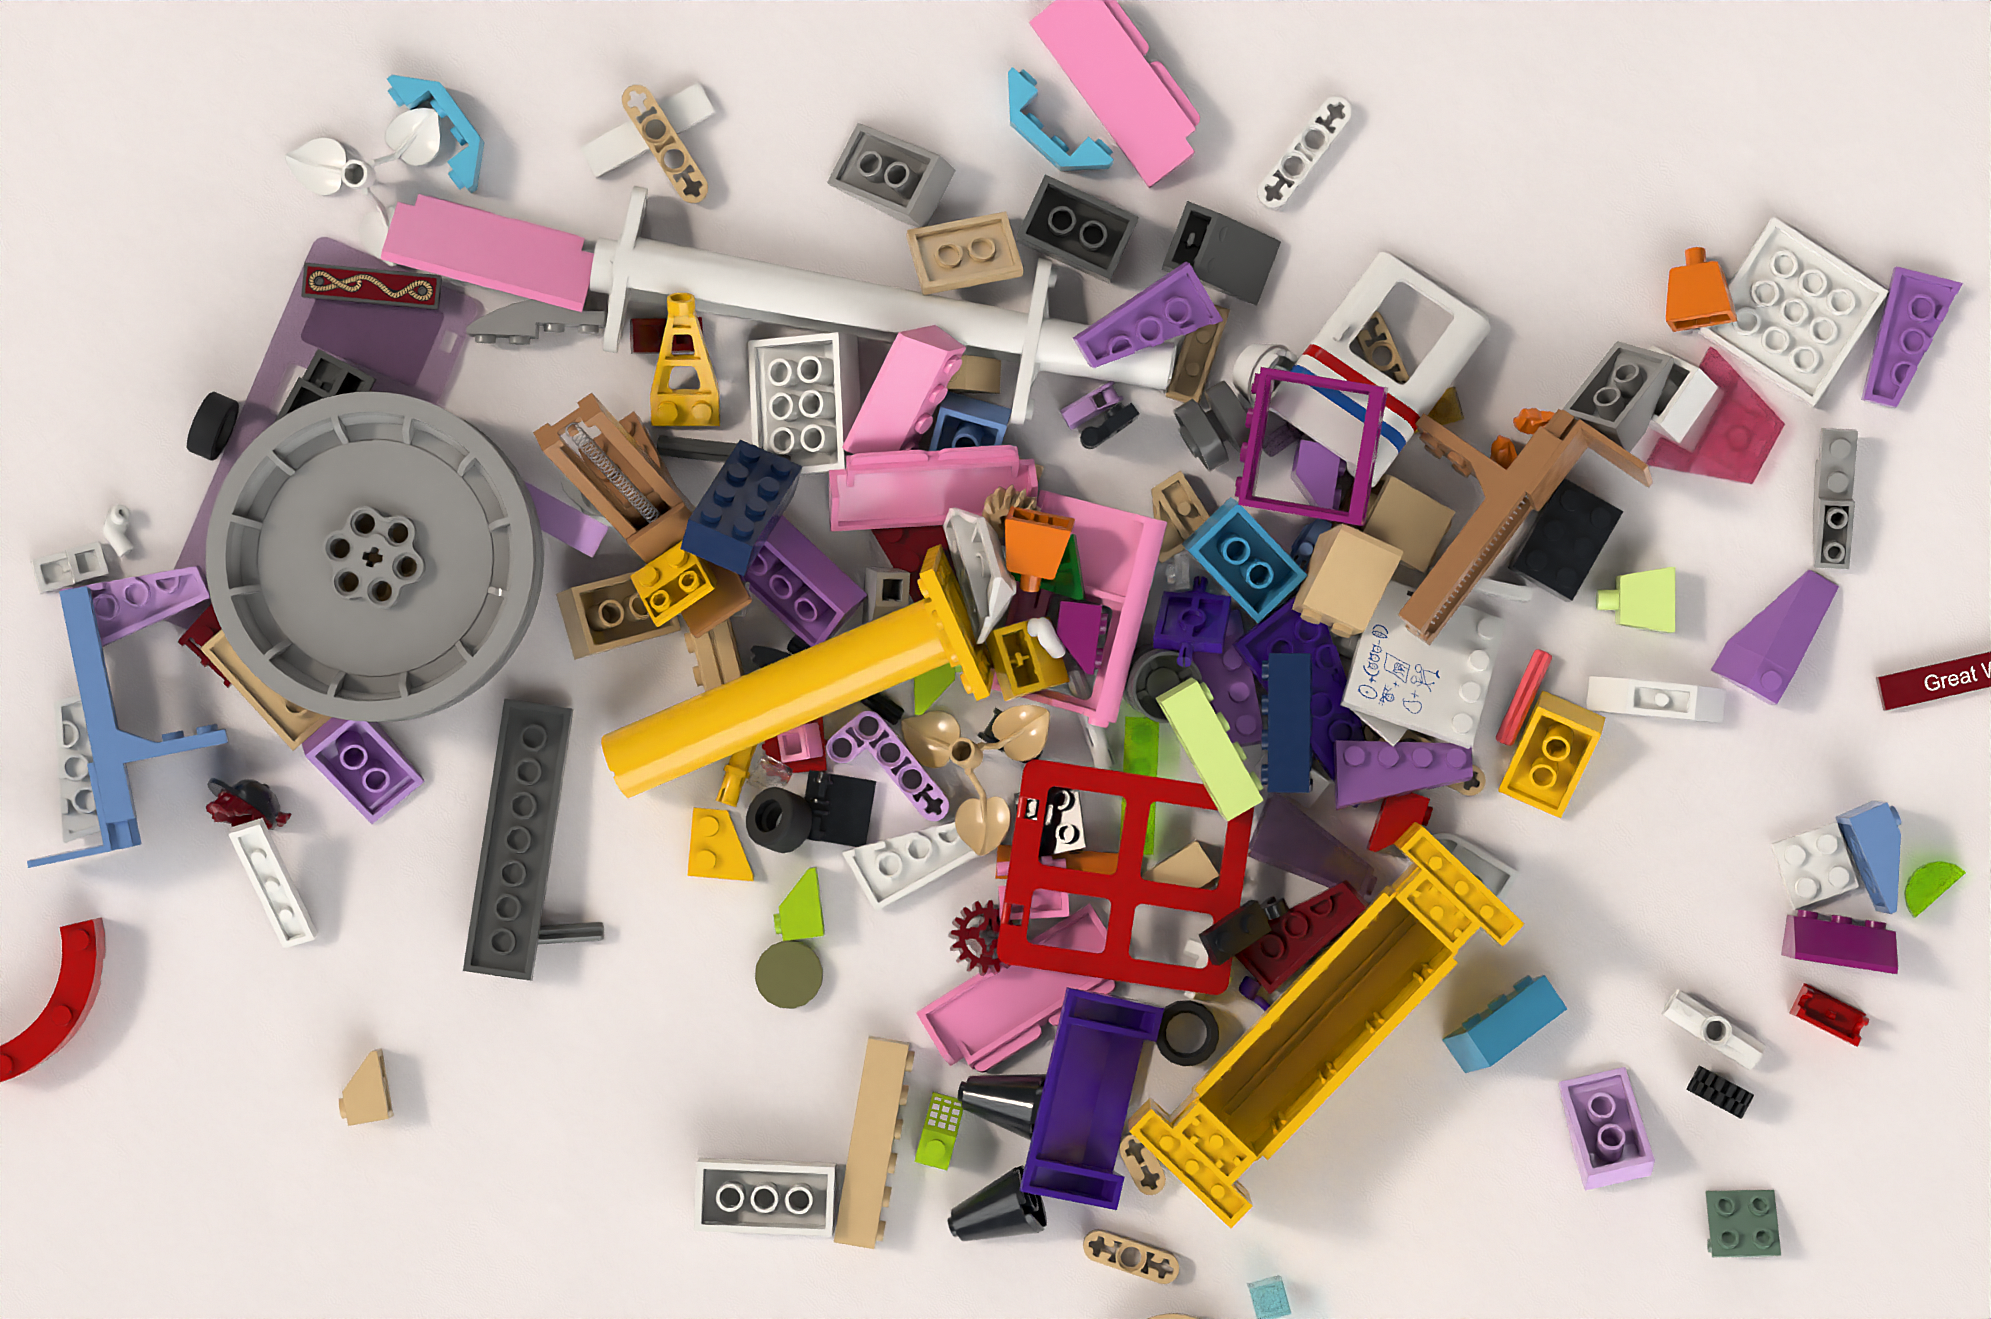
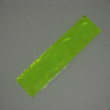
M1125 716L1123 772L1157 777L1159 722L1153 721L1148 717ZM1121 797V817H1120V839H1119V846H1120L1122 826H1123V819H1124V812H1125V805H1126V801H1125V799H1124L1123 797ZM1153 802L1150 806L1143 855H1154L1156 802Z

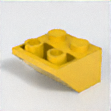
M682 541L630 576L651 619L657 627L676 616L716 587L717 579L708 562L703 558L680 549Z
M1050 616L1044 617L1051 622ZM1029 620L993 630L986 638L1004 701L1070 682L1063 658H1052L1040 644L1038 636L1032 637L1028 634L1027 626Z

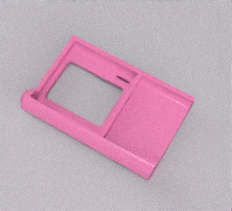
M1040 490L1036 506L1041 508V512L1075 519L1071 534H1075L1077 538L1086 601L1110 607L1112 609V618L1103 649L1101 669H1098L1093 692L1089 699L1085 700L1048 689L1021 697L1083 714L1089 717V724L1108 728L1109 722L1116 723L1168 522ZM1017 581L1016 594L1012 597L1005 627L1032 618L1047 617L1051 598L1056 593L1040 589L1038 592H1026L1019 588L1020 582ZM995 672L991 689L1002 692Z

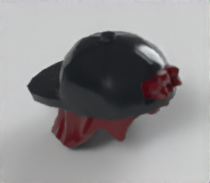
M211 778L207 784L209 790L217 797L215 801L210 802L205 807L206 811L212 815L214 822H224L234 827L263 818L268 830H274L276 826L283 827L292 815L291 813L280 812V804L276 795L265 783L261 784L254 779H244L231 787L221 780Z

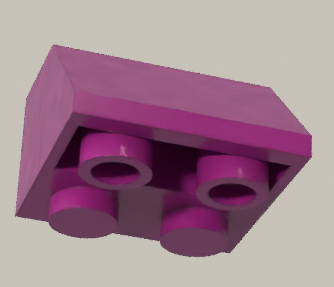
M1060 601L1056 634L1065 646L1066 651L1080 669L1083 670L1084 674L1094 675V669H1101L1103 648H1097L1098 636L1106 633L1108 614L1101 613L1102 606Z

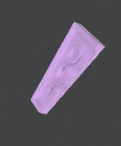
M200 566L85 585L91 589L102 647L211 599L207 580ZM74 588L61 589L60 591L68 590V589H74Z

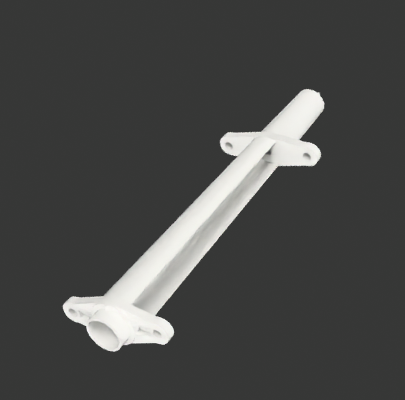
M638 186L633 187L627 217L618 240L599 237L594 252L590 276V291L609 294L608 317L603 340V351L618 352L629 300L667 306V297L669 295L689 293L695 297V311L830 333L854 334L861 338L894 343L899 332L936 325L966 347L963 354L1020 363L1010 423L1024 425V419H1032L1035 400L1028 399L1039 370L1159 389L1169 387L1172 379L1177 346H1174L1173 342L1168 341L1135 351L1134 354L1099 367H1090L1073 340V337L1090 325L1049 317L1047 288L1055 287L1058 268L1051 267L1052 260L1038 259L1029 313L932 294L923 295L922 292L641 238L648 188Z

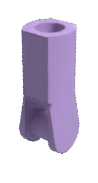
M1113 381L1102 385L1060 410L1070 430L1084 424L1124 399L1123 396L1117 395L1113 388L1115 384ZM1099 393L1102 394L1107 403L1100 408L1097 407L1092 398Z

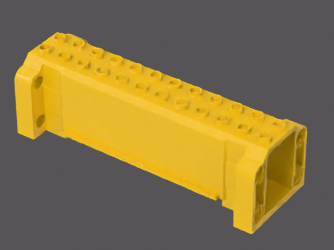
M1414 822L1394 843L1413 863L1392 885H1387L1369 903V906L1338 935L1192 1087V1093L1171 1114L1166 1112L1152 1098H1149L1128 1119L1129 1132L1230 1229L1253 1207L1249 1192L1237 1179L1254 1161H1258L1262 1156L1269 1160L1456 966L1458 962L1453 957L1458 953L1461 946L1481 927L1493 940L1503 947L1524 925L1503 902L1417 822Z

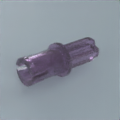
M1284 419V424L1264 438L1262 449L1266 455L1274 457L1294 441L1299 442L1302 440L1301 436L1305 433Z

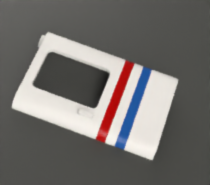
M1380 252L1297 360L1290 372L1388 387L1372 487H1374L1417 430L1416 422L1423 413L1429 414L1487 336L1491 327L1488 323V317L1482 311L1469 308L1388 253ZM1398 282L1408 284L1453 316L1451 324L1405 384L1396 383L1349 349L1351 343ZM1282 381L1271 395L1269 411L1276 413L1348 462L1347 470L1355 478L1369 395Z

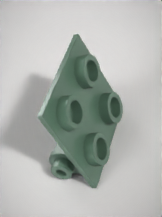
M1774 1190L1705 1192L1710 1239H1707L1708 1253L1711 1252L1712 1258L1781 1256Z

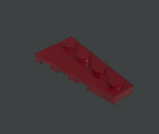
M1345 879L1289 908L1290 910L1284 915L1269 920L1268 924L1271 931L1237 953L1235 957L1265 990L1271 994L1363 912L1369 904Z

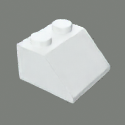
M1651 345L1648 350L1672 356L1674 363L1648 426L1654 431L1680 443L1718 386L1700 368Z

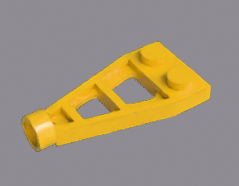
M689 293L671 294L667 297L668 317L650 392L651 426H720V391L695 311V297ZM675 334H690L693 339L695 353L672 354L673 336ZM675 366L694 367L698 374L700 387L698 389H671L669 379L672 369Z

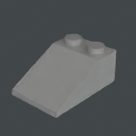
M857 123L827 183L900 221L920 228L928 226L956 170L936 153Z
M1617 341L1563 409L1574 416L1576 420H1582L1630 453L1646 433L1673 366L1674 359L1672 356Z

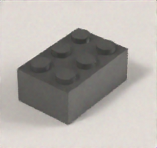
M1045 174L1016 236V242L1109 284L1139 217Z

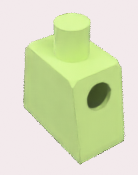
M1675 567L1616 576L1615 590L1597 589L1596 609L1615 610V623L1617 625L1662 633H1674Z

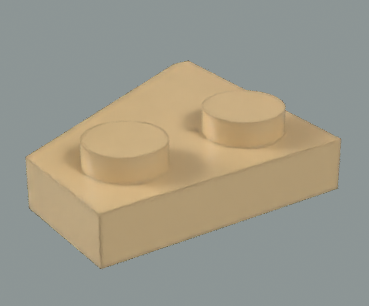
M1181 471L1151 489L1154 519L1168 522L1158 558L1161 564L1184 550L1185 548L1182 543L1210 517Z

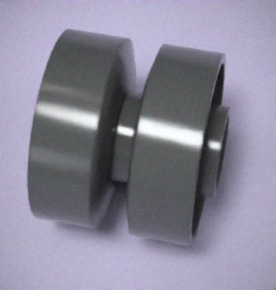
M1224 380L1204 391L1209 411L1205 412L1193 398L1173 410L1180 425L1179 433L1192 455L1195 458L1198 457L1209 472L1229 461L1224 441L1228 440L1234 449L1240 453L1243 442H1248L1250 429L1245 426L1247 413Z
M1153 643L1145 644L1134 651L1123 699L1129 706L1149 719L1159 723H1169L1156 697L1191 677L1198 681L1199 684L1202 683L1201 673L1193 661L1188 667H1185V660L1183 667L1178 665V651L1156 649Z

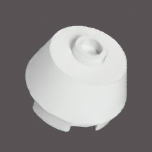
M1281 344L1250 345L1240 354L1233 370L1234 387L1254 407L1256 394L1251 393L1252 383H1254L1255 373L1260 374L1261 367L1290 371L1297 362L1298 357ZM1274 380L1272 394L1282 381Z

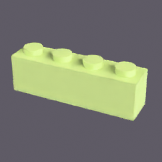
M1191 677L1156 697L1157 702L1220 815L1225 820L1230 821L1264 801L1259 791L1264 789L1254 771L1248 773L1243 761L1247 760V757L1237 741L1233 744L1226 733L1230 730V726L1221 712L1215 714L1209 703L1214 698L1204 682L1199 684L1198 681Z

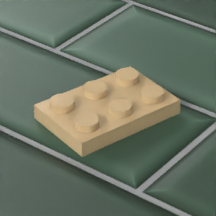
M1006 211L907 230L906 238L923 295L1023 276V266Z

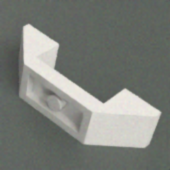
M1589 676L1586 709L1590 711L1723 723L1726 689Z

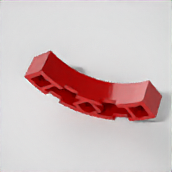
M102 917L60 927L62 961L56 987L47 1006L39 1017L20 1035L0 1045V1082L20 1076L47 1061L72 1039L86 1020L100 989L103 959H105L106 953Z

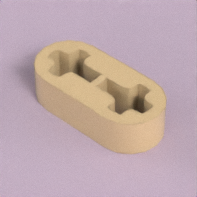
M1131 1133L1126 1134L1120 1141L1119 1150L1136 1187L1145 1195L1158 1194L1165 1186L1166 1181L1164 1171L1158 1159L1145 1146L1140 1149L1143 1161L1138 1163L1133 1153L1127 1155L1125 1150L1129 1148L1128 1141L1134 1139L1136 1143L1141 1142ZM1145 1165H1147L1152 1174L1158 1173L1160 1176L1156 1179V1186L1153 1188L1149 1184L1142 1185L1140 1182L1145 1178L1141 1169Z

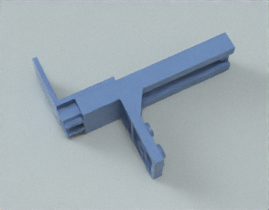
M88 586L59 591L94 761L88 763L87 767L103 844L33 858L27 861L28 868L141 845L126 763L228 743L226 729L218 730L217 724L197 727V735L184 737L183 731L162 734L163 742H155L119 729L91 589Z

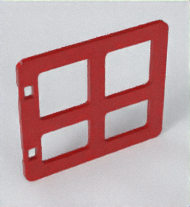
M1039 759L1029 761L1024 766L996 949L998 958L1001 962L1014 966L1210 995L1222 994L1229 985L1233 957L1219 966L1213 965L1208 956L1207 964L1203 968L1132 958L1129 955L1135 908L1139 904L1206 913L1212 916L1213 924L1239 908L1254 807L1227 821L1219 882L1216 889L1209 890L1144 880L1141 877V866L1151 804L1153 802H1162L1218 811L1204 784ZM1051 787L1121 796L1125 799L1126 805L1117 867L1113 874L1108 875L1048 866L1039 862L1038 855L1047 794ZM1028 798L1039 800L1037 820L1025 818ZM1036 889H1045L1108 899L1111 903L1104 950L1101 953H1093L1028 942L1027 930L1033 892ZM1012 904L1024 906L1021 926L1009 924Z

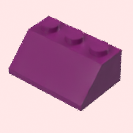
M1799 909L1797 916L1787 915L1781 955L1798 960L1898 974L1896 931L1887 930L1885 922L1866 920L1865 926L1852 924V917L1832 915L1831 921L1818 919V912Z

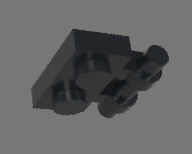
M1122 402L1105 413L1104 418L1106 421L1098 428L1089 426L1082 431L1080 436L1081 445L1088 450L1097 448L1138 419L1140 413L1132 403L1126 407Z

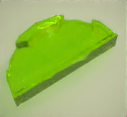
M1944 861L1928 862L1915 869L1907 880L1904 892L1906 907L1912 917L1916 918L1966 872L1956 864Z

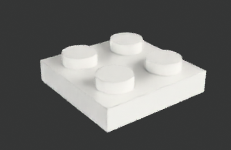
M1837 822L1770 844L1792 909H1797L1859 887Z

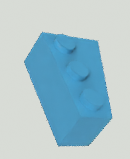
M1527 975L1513 985L1515 989L1507 996L1505 994L1498 996L1487 1004L1488 1009L1480 1014L1476 1013L1461 1024L1460 1028L1442 1039L1464 1073L1491 1067L1567 1010V1007L1545 975L1536 978Z

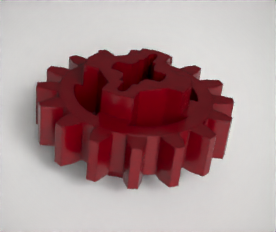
M989 900L984 908H982L979 901L972 904V911L964 907L960 911L964 919L956 917L952 921V924L958 930H951L948 934V937L956 939V943L950 947V951L959 950L961 954L956 959V962L960 963L966 960L968 962L966 971L968 972L975 966L979 967L980 976H984L988 968L991 969L994 975L1000 972V964L1008 969L1011 965L1001 962L999 958L992 959L994 949L997 948L1000 928L996 921L1001 922L999 908L994 909L993 900ZM981 917L978 927L966 928L972 919ZM985 930L987 936L993 939L988 945L985 944V939L980 937ZM967 945H970L976 952V956L968 949Z

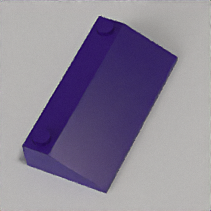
M1067 987L1019 1189L1021 1192L1117 1210L1125 1178L1113 1171L1143 1042L1144 1040L1157 1041L1164 1008L1152 1003L1121 996Z

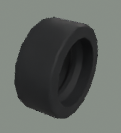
M215 391L205 397L189 430L186 446L189 452L210 461L216 460L227 445L239 413V404L236 400Z
M1191 1000L1176 1001L1166 1006L1163 1011L1157 1041L1155 1042L1160 1053L1171 1063L1180 1066H1196L1206 1061L1216 1050L1219 1041V1026L1212 1012L1204 1005ZM1181 1013L1197 1015L1206 1026L1207 1036L1205 1042L1199 1050L1193 1053H1181L1174 1050L1166 1037L1168 1023L1173 1017Z

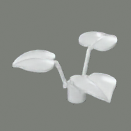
M412 109L394 118L386 129L385 142L396 151L393 154L375 160L370 159L367 163L359 160L348 161L347 153L338 141L326 137L310 140L298 149L285 155L286 162L293 175L311 192L319 195L335 194L340 190L343 181L349 187L360 189L362 194L366 195L377 206L379 211L369 212L362 219L359 226V237L364 248L371 255L379 259L381 258L382 249L397 204L385 209L383 203L370 191V187L376 180L374 167L396 160L400 156L407 164L412 166H421L431 162L438 154L441 145L439 115L434 109ZM382 260L390 266L398 265L397 263Z

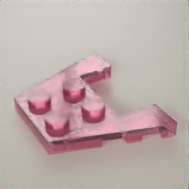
M1710 346L1698 368L1719 389L1724 391L1718 406L1692 453L1661 436L1646 464L1649 467L1669 469L1751 485L1755 481L1785 423L1718 351Z

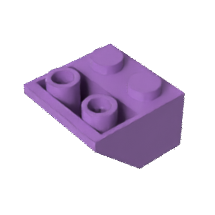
M1300 440L1295 448L1291 479L1310 505L1338 510L1341 489L1335 488L1337 477L1341 478L1344 475L1346 461L1318 442Z

